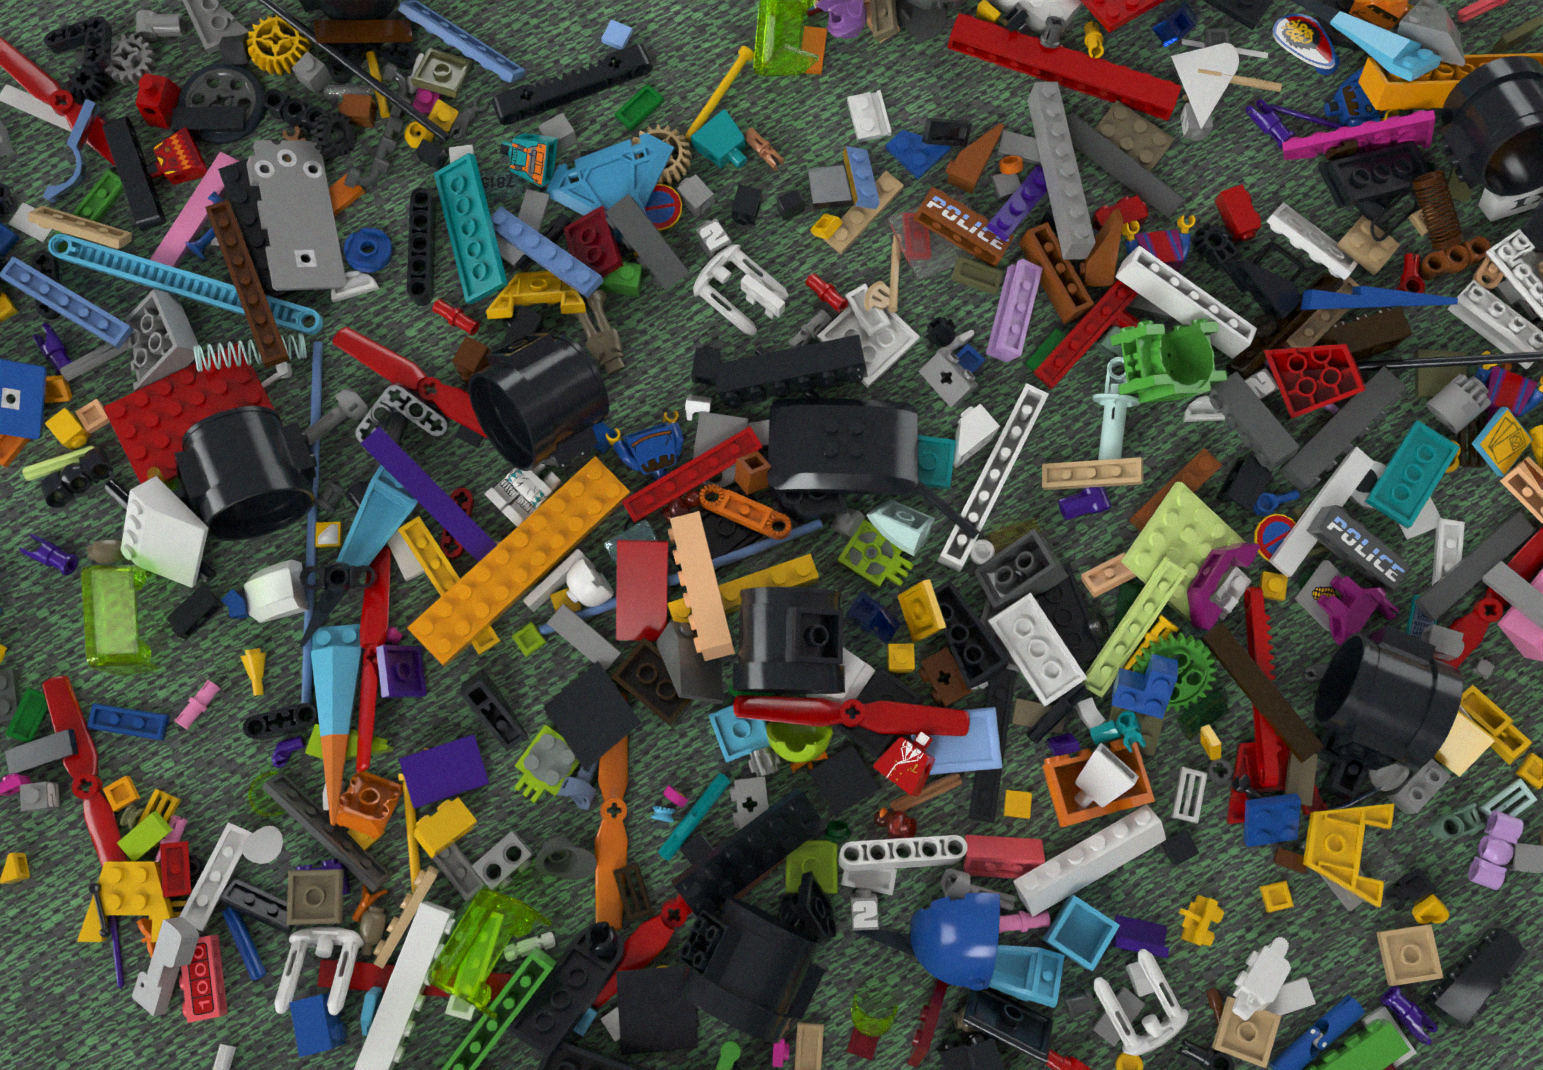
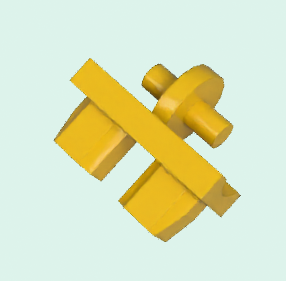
M1197 895L1195 902L1190 903L1188 910L1180 908L1178 914L1185 917L1182 923L1184 930L1180 938L1199 946H1211L1215 936L1213 932L1208 930L1210 922L1219 923L1225 913L1217 906L1218 901Z

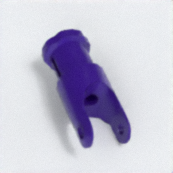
M1259 99L1256 102V106L1262 113L1257 112L1252 106L1246 107V114L1265 135L1269 134L1278 143L1277 146L1280 149L1282 148V142L1295 137L1296 134L1282 123V118L1264 100Z
M44 323L42 326L47 333L46 342L38 334H34L33 339L46 360L54 366L56 376L62 375L60 369L73 361L69 359L67 349L53 327Z
M30 534V536L42 543L41 547L35 552L19 548L26 556L48 567L54 566L66 576L72 574L78 566V556L74 554L69 555L63 552L59 546L33 534Z
M1397 985L1390 987L1384 992L1380 1001L1384 1005H1388L1397 1014V1019L1421 1043L1430 1045L1432 1040L1424 1032L1422 1025L1433 1033L1438 1031L1437 1025L1415 1002H1410L1401 993V989Z

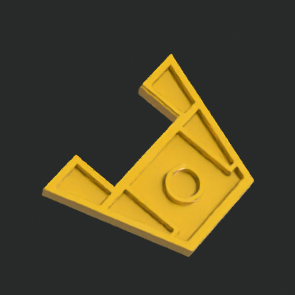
M549 271L516 273L508 283V286L502 290L488 307L486 313L487 319L512 318L514 305L531 306L538 303L556 304L561 302V314L585 313L586 308L578 291Z
M1395 803L1310 812L1303 864L1375 907L1381 908L1384 881L1358 876L1365 825L1391 829Z
M160 861L104 862L98 883L101 885L99 895L106 926L107 915H152L151 942H157L163 920L175 918L170 898H163ZM94 894L77 942H104L107 940V937L100 936L101 925Z

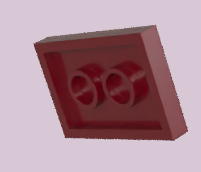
M603 205L563 228L570 254L601 275L602 278L624 266L614 230L606 221V218L609 217L605 213L607 209Z

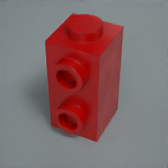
M1243 184L1221 191L1215 199V204L1225 226H1227L1229 234H1233V243L1240 240L1247 242L1255 238L1262 225L1259 213L1255 212L1252 206L1250 193L1245 190Z
M1138 195L1131 198L1126 196L1118 200L1113 206L1108 207L1105 205L1097 209L1091 224L1094 229L1100 231L1115 209H1120L1123 224L1128 223L1131 230L1130 224L1132 221H1137L1140 226L1144 224L1148 217V208L1143 201L1141 202Z

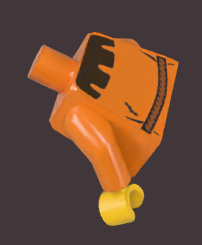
M1355 0L1349 13L1390 31L1396 23L1397 25L1400 24V21L1414 6L1408 4L1409 0Z

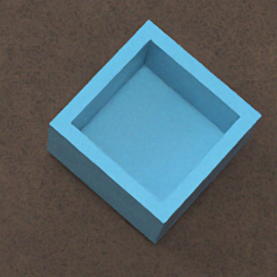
M1070 895L1065 900L1042 940L1085 969L1093 971L1120 925L1075 895Z

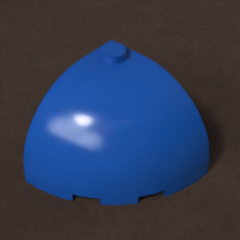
M967 893L965 894V899L953 901L948 896L931 902V907L926 910L920 908L910 921V942L920 964L934 977L946 983L968 987L971 990L988 989L997 955L1000 894Z

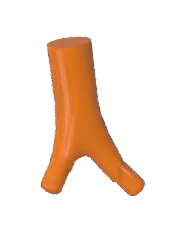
M365 884L362 885V897L351 919L360 923L362 915L368 910L369 905H372L379 897L387 894V890L383 889L370 895L368 887Z

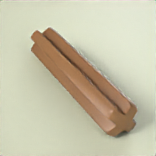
M958 772L951 773L925 785L919 797L906 794L891 801V809L894 814H899L961 785L962 779Z

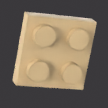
M1362 215L1336 246L1371 274L1375 275L1400 244L1391 236L1386 237L1381 242L1374 240L1370 232L1372 221ZM1374 225L1375 235L1381 238L1385 232Z
M1431 924L1376 932L1389 986L1443 978Z
M1227 996L1212 1048L1266 1068L1281 1016L1267 1010L1255 1011L1245 1021L1232 1012L1236 999Z

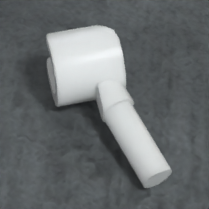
M287 362L275 365L277 373L261 382L263 388L276 380L291 377V365L287 364Z

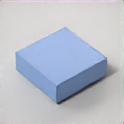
M611 19L601 40L602 43L620 50L625 48L633 31L631 27Z

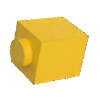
M65 407L45 423L61 444L72 451L85 445L87 439L92 436V434L86 431L77 416Z
M914 643L888 644L886 648L887 671L889 673H912L915 669Z

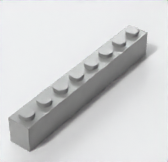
M1035 82L1027 101L1063 260L1087 259L1096 242L1058 82Z

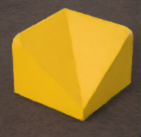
M8 854L0 878V884H12L30 877L26 854Z

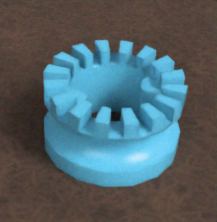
M653 806L655 813L651 815V819L674 822L672 814L675 813V809L664 807L662 810V807Z

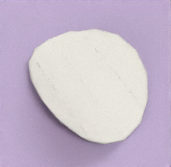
M1396 764L1381 768L1378 771L1369 769V777L1372 784L1376 788L1384 787L1380 789L1382 791H1390L1399 787L1409 775L1408 769Z
M265 826L256 830L245 841L242 847L243 855L254 863L264 864L271 862L281 852L283 845L282 834L274 826Z

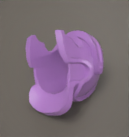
M820 0L816 4L824 12H829L827 30L835 38L849 39L857 37L866 23L867 13L864 7V0Z

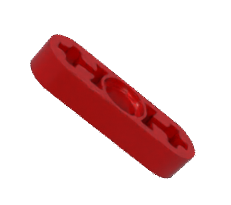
M466 488L455 489L450 498L460 507V503L456 499L461 498L462 494H465L468 502H463L462 510L471 518L474 506L473 495ZM444 528L440 549L446 558L451 560L458 559L463 555L465 548L455 539V545L458 546V550H453L452 554H450L446 547L447 545H452L453 537L448 536L449 532Z

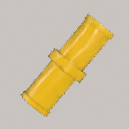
M1090 21L1084 26V42L1089 49L1090 57L1093 58L1094 53L1095 58H1099L1104 53L1102 46L1104 39L1099 31L1098 23L1095 22L1093 26V21Z

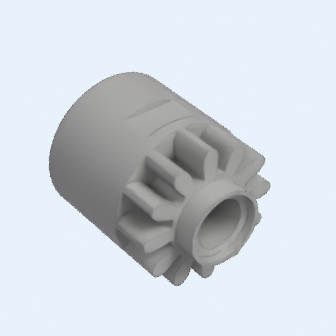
M1459 374L1428 401L1426 406L1446 428L1457 434L1491 405V401L1486 395L1489 393V390L1480 380L1474 376L1468 379L1465 375Z

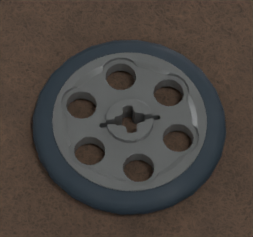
M215 63L197 70L188 78L179 95L178 108L221 107L219 105V100L221 99L225 100L224 106H240L242 102L250 101L251 106L246 110L245 131L191 133L194 137L204 142L229 144L243 139L257 128L266 110L262 99L266 92L259 77L244 66ZM213 79L220 80V84L216 88L209 87V83ZM235 82H243V87L240 90H232V85ZM197 97H205L203 104L194 105V100Z

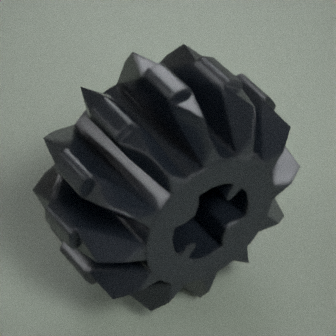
M83 63L80 69L74 67L75 72L68 74L70 80L65 83L71 95L80 103L84 104L86 99L95 103L96 99L102 101V95H109L106 88L110 87V83L104 71L94 73Z

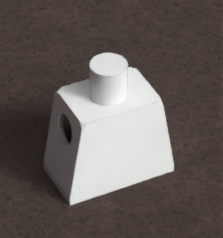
M1100 743L1075 781V784L1081 791L1074 798L1083 808H1087L1093 800L1100 807H1105L1130 789L1136 783L1139 776Z

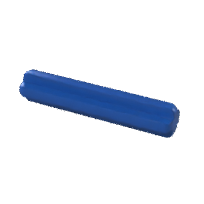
M229 907L226 908L222 914L251 979L253 981L258 980L267 973L240 912Z

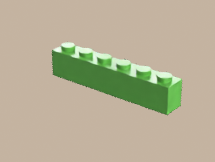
M536 946L441 1070H476L557 962Z

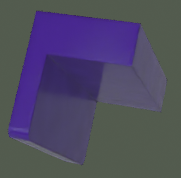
M1120 915L1115 916L1114 922L1120 926L1112 938L1110 946L1135 952L1146 949L1154 956L1168 958L1169 948L1164 947L1167 932L1166 925Z

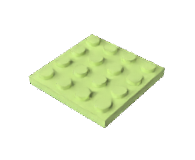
M1175 482L1121 562L1145 584H1147L1164 557L1187 570L1188 573L1167 604L1187 622L1191 623L1187 590L1210 551L1215 548L1246 542L1185 484Z

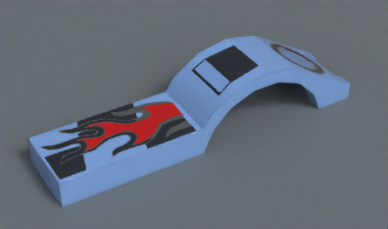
M85 100L66 143L73 150L76 157L75 172L66 183L57 186L48 185L43 195V198L52 203H55L76 189L85 178L87 165L85 156L81 151L100 110V107L90 100Z

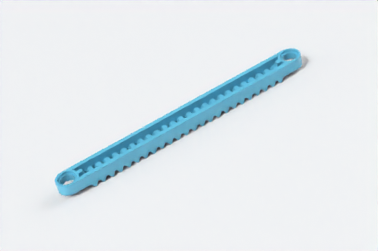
M56 234L49 241V251L61 260L246 316L234 285L66 234ZM63 241H67V250L59 253L58 245ZM266 295L278 327H284L288 330L291 329L307 335L317 334L322 329L323 319L315 310ZM307 316H314L315 324L310 328L304 327V319Z

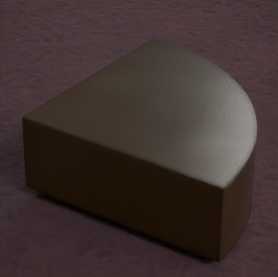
M1357 140L1345 141V145L1334 149V146L1326 152L1327 160H1338L1352 156L1358 149Z

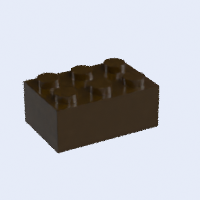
M1386 307L1377 311L1376 315L1369 317L1368 314H1364L1353 319L1354 322L1346 324L1345 321L1332 325L1330 327L1331 330L1324 333L1323 338L1316 345L1347 344L1354 360L1359 361L1395 349L1412 334V331L1401 307L1392 310L1391 307Z
M646 638L639 642L611 676L617 684L671 728L695 701L678 696L659 649Z

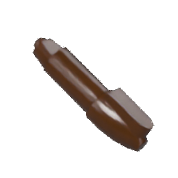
M1211 988V990H1206L1218 1028L1224 1005L1219 991L1216 988Z

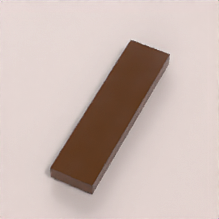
M314 20L316 43L412 42L413 39L409 20Z

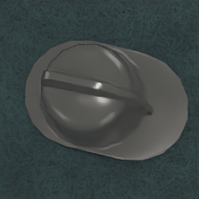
M554 837L548 841H542L541 852L535 860V867L541 874L569 880H579L588 877L594 872L597 864L595 856L590 851L575 847L565 837Z

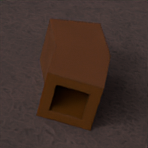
M1279 847L1276 848L1272 864L1301 874H1305L1307 866L1303 864L1304 856Z

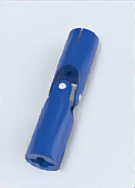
M1346 995L1304 1034L1269 1063L1270 1067L1273 1070H1302L1322 1050L1365 1014L1364 1009L1353 997ZM1327 1031V1033L1324 1036L1321 1032Z

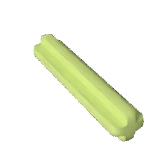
M88 446L27 466L22 470L25 479L30 481L61 471L68 464L80 463L78 458L84 456L88 450L95 447Z

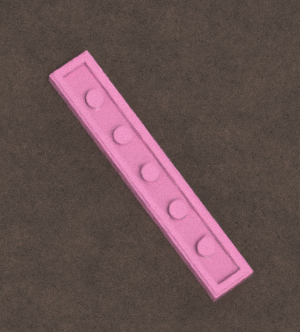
M222 152L218 154L150 260L175 268L178 267L189 250L185 242H194L209 219L205 207L214 203L208 200V197L215 191L222 198L226 192L218 169L239 162L238 160Z

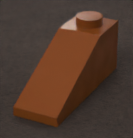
M998 124L959 152L955 161L950 160L945 173L949 174L946 183L971 194L973 193L1002 135L1003 124Z
M1115 209L1095 236L1096 243L1087 259H1083L1082 262L1078 263V276L1082 278L1084 286L1113 285L1123 226L1120 209Z

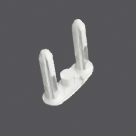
M732 244L717 253L706 264L696 279L693 292L695 297L700 295L744 334L753 336L757 332L754 322L712 288L709 282L716 278L720 283H726L732 273L724 266L732 261L752 278L755 276L762 280L768 290L778 292L784 298V301L788 299L789 295L785 287L740 250V245ZM712 297H714L715 299H717L722 305H720V304H719L716 300H714Z
M325 926L298 930L289 937L291 948L274 1002L276 1012L283 1014L290 1007L307 948L316 947L315 954L317 956L329 958L332 954L333 946L342 945V951L327 1002L329 1013L337 1015L344 1007L358 949L364 945V941L355 931L340 927Z
M1141 949L1138 952V962L1167 1016L1162 1018V1023L1159 1022L1155 1014L1144 1017L1141 1022L1146 1033L1142 1036L1136 1035L1109 983L1101 977L1094 980V990L1124 1044L1122 1047L1123 1052L1133 1056L1145 1054L1168 1042L1186 1025L1188 1019V1011L1181 1009L1154 956L1146 949ZM1159 984H1161V986H1162V988H1163L1165 994L1167 995L1169 1001H1167V999H1166L1165 995L1163 994V992H1162V990H1161ZM1115 1012H1117L1118 1016L1120 1017L1125 1027V1030H1123L1119 1020L1115 1015Z

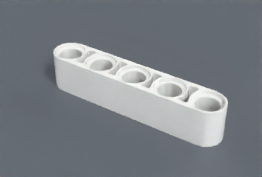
M957 835L853 841L842 846L838 862L841 868L846 871L958 864L966 854L967 843L962 837ZM954 845L958 847L960 854H951L948 846ZM899 848L905 849L909 857H899L896 850ZM922 848H932L934 856H926ZM872 850L880 851L883 859L875 860L870 852ZM846 852H853L858 859L853 862L848 861L844 854Z

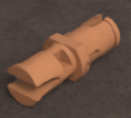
M753 127L744 133L745 141L774 171L778 170L775 161L780 165L784 164L785 159Z

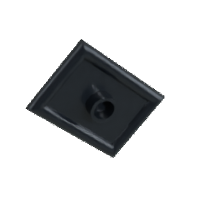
M737 483L728 489L758 502L752 494L747 495ZM705 508L700 511L711 559L754 544L764 536L762 533ZM725 566L714 569L715 574Z
M990 988L982 990L970 989L962 1021L964 1024L1043 1064L1047 1063L1053 1020Z

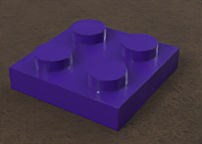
M381 645L376 647L382 698H421L427 696L421 646Z

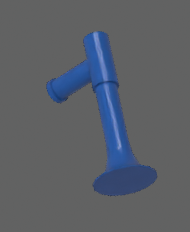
M215 191L208 197V200H211L214 204L224 201ZM213 227L199 240L190 243L185 242L187 247L203 260H205L204 251L206 247L216 237Z

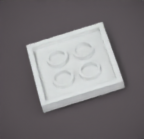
M848 306L817 335V339L820 342L859 334L868 377L863 378L861 382L869 388L919 341L920 336L895 312L891 313L885 307L883 311L890 320L891 325L869 337L850 306Z

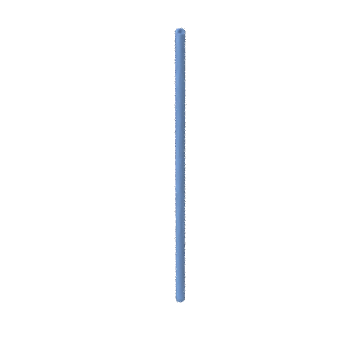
M313 342L310 427L321 419L322 342ZM320 438L310 445L309 452L314 453L317 461V467H314L316 477L313 478L312 487L315 500L316 498L318 499ZM317 503L307 513L306 567H316L317 548L315 547L316 522L318 521ZM316 571L308 576V583L310 585H315ZM306 587L305 596L308 601L309 611L304 612L303 636L315 611V590ZM312 637L303 646L301 703L312 704L313 677L311 658Z

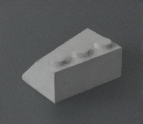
M1420 0L1400 21L1397 34L1421 43V49L1431 50L1433 54L1442 57L1441 61L1464 67L1465 58L1461 35L1445 6L1437 4L1436 0Z
M153 289L125 319V323L133 329V332L127 339L128 347L133 348L134 360L130 362L131 370L136 371L137 381L133 383L134 391L140 390L186 368L195 359L193 347L199 345L178 295Z

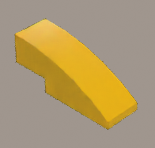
M1474 685L1462 693L1460 705L1476 724L1495 737V741L1490 747L1509 765L1529 749L1532 742L1512 725L1514 720Z

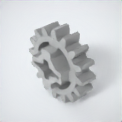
M122 34L119 41L113 38L114 44L111 45L110 64L105 71L115 82L121 80L124 85H127L129 80H131L136 85L138 78L141 79L146 73L152 74L149 68L156 66L152 60L156 58V55L143 37L140 36L137 39L134 34H131L129 39H127Z

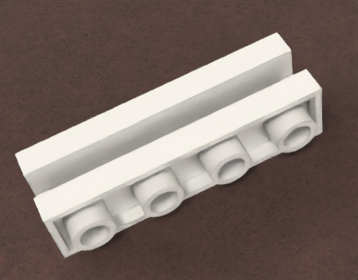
M1475 280L1457 297L1458 303L1450 305L1447 309L1504 353L1543 351V332ZM1523 362L1518 364H1520L1527 370L1534 362Z

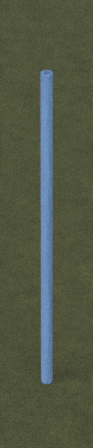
M820 518L793 528L790 535L785 539L776 540L770 537L712 559L713 567L717 569L821 529L823 526ZM678 573L668 576V587L680 583ZM616 597L608 599L599 606L587 607L575 613L584 620L616 607ZM547 623L539 626L542 636L555 631Z

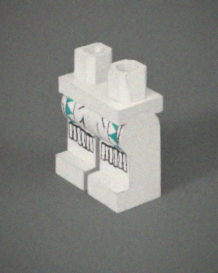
M540 464L530 471L514 468L497 486L491 487L485 495L518 527L554 494L562 482L552 472L541 480L537 475L546 467L544 464Z

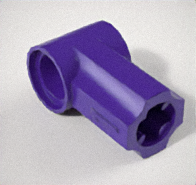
M1105 487L1086 488L1081 493L1058 501L1061 515L1065 521L1088 513L1097 514L1112 507Z

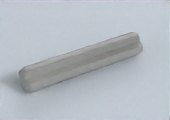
M128 339L120 349L107 343L60 369L62 376L65 380L70 381L131 348L128 347Z

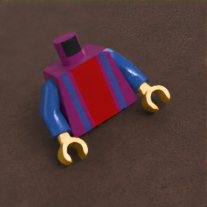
M1184 215L1178 218L1177 225L1181 229V233L1178 232V229L1136 234L1140 229L1137 221L1131 222V231L1128 223L1123 224L1121 233L1127 237V240H1125L1127 256L1138 246H1141L1173 270L1179 272L1181 266L1186 263L1190 250L1191 233L1188 232L1189 228L1195 224L1194 215L1189 216L1188 225L1184 223Z
M1485 351L1482 353V355L1490 354L1489 351ZM1497 364L1480 365L1474 377L1480 380L1489 390V393L1486 395L1491 401V405L1484 410V412L1488 413L1485 424H1488L1500 407H1508L1515 417H1522L1534 409L1543 399V376L1540 378L1541 385L1536 387L1537 382L1496 366Z

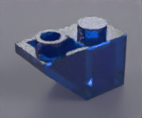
M1184 1L1152 29L1164 47H1167L1180 40L1193 29L1199 19L1188 3Z
M862 591L846 614L848 619L886 645L901 626V623L883 605Z

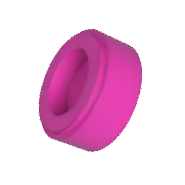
M668 785L663 792L665 797L679 807H684L689 801L687 796L671 785Z

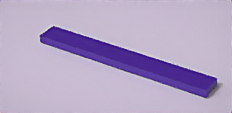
M379 426L360 443L478 562L497 546Z

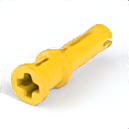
M1160 615L1157 624L1150 632L1147 631L1144 636L1145 640L1131 655L1122 669L1134 671L1133 668H1130L1137 661L1135 656L1143 654L1142 647L1148 648L1150 640L1156 644L1159 643L1158 635L1161 631L1160 635L1164 640H1167L1169 633L1177 632L1179 628L1166 617Z

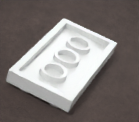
M1284 202L1266 221L1274 232L1284 234L1290 239L1289 241L1294 247L1304 249L1309 253V257L1313 261L1324 264L1329 268V272L1337 278L1341 277L1346 280L1358 264L1336 246L1338 242Z
M1028 593L987 620L1043 706H1047L1087 679L1031 593Z

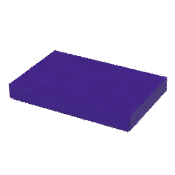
M474 734L399 758L413 808L489 784Z

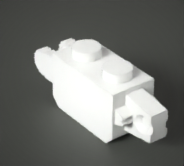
M1276 937L1271 944L1265 945L1259 952L1254 950L1246 960V964L1249 965L1246 972L1242 970L1234 982L1237 988L1233 993L1236 1000L1232 1012L1245 1021L1255 1011H1263L1268 1004L1275 1000L1291 970L1289 961L1284 959L1289 947V943H1287L1285 938Z

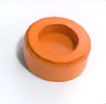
M1017 155L1002 158L999 161L1000 172L1003 174H1015L1022 171L1024 168L1023 159Z

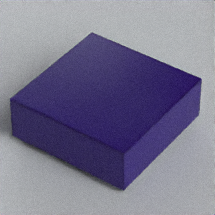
M1071 733L1047 739L1048 748L1054 756L1080 751L1079 742Z

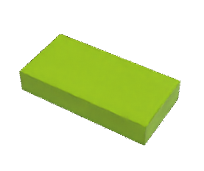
M155 810L117 844L132 861H137L173 829Z

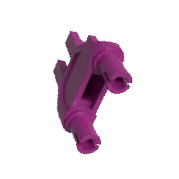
M1335 576L1330 582L1342 595L1340 600L1335 596L1328 598L1326 595H1321L1316 602L1329 615L1331 634L1339 646L1350 635L1362 629L1375 609L1386 620H1391L1397 616L1392 611L1395 613L1399 612V609L1386 598V592L1382 587H1359L1348 576H1344L1343 579L1340 576Z

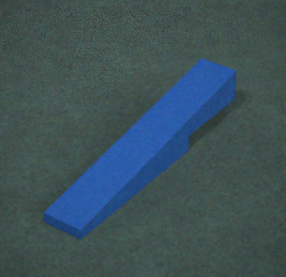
M1357 286L1352 288V294L1305 290L1303 292L1301 310L1455 305L1458 303V298Z

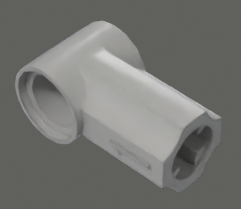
M140 10L136 13L135 36L137 38L141 36L145 41H156L158 37L183 36L185 34L184 18L181 14L157 15L149 10Z

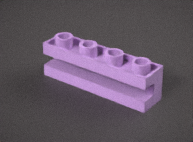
M1021 259L1017 261L1016 266L1012 264L1007 268L986 351L987 355L1006 363L1021 356L1042 267Z

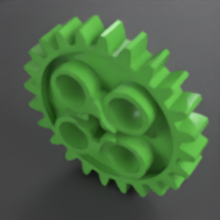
M1169 633L1168 640H1164L1160 635L1158 638L1159 643L1157 644L1150 640L1151 648L1142 647L1141 650L1144 655L1135 656L1139 664L1132 665L1134 672L1145 674L1152 654L1171 659L1178 654H1182L1179 658L1174 659L1178 660V678L1166 712L1169 711L1171 706L1174 707L1176 712L1179 711L1180 705H1184L1186 709H1189L1188 702L1192 701L1197 705L1198 696L1206 698L1204 689L1212 690V686L1208 681H1216L1213 672L1217 671L1214 665L1215 659L1207 646L1204 647L1200 639L1195 642L1192 635L1185 639L1183 633H1180L1177 639L1174 638L1172 633ZM1196 672L1193 676L1187 677L1190 673Z

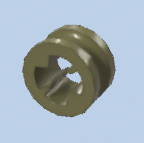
M134 804L129 805L121 817L120 824L124 827L129 825L130 830L134 829L145 809H137V805Z

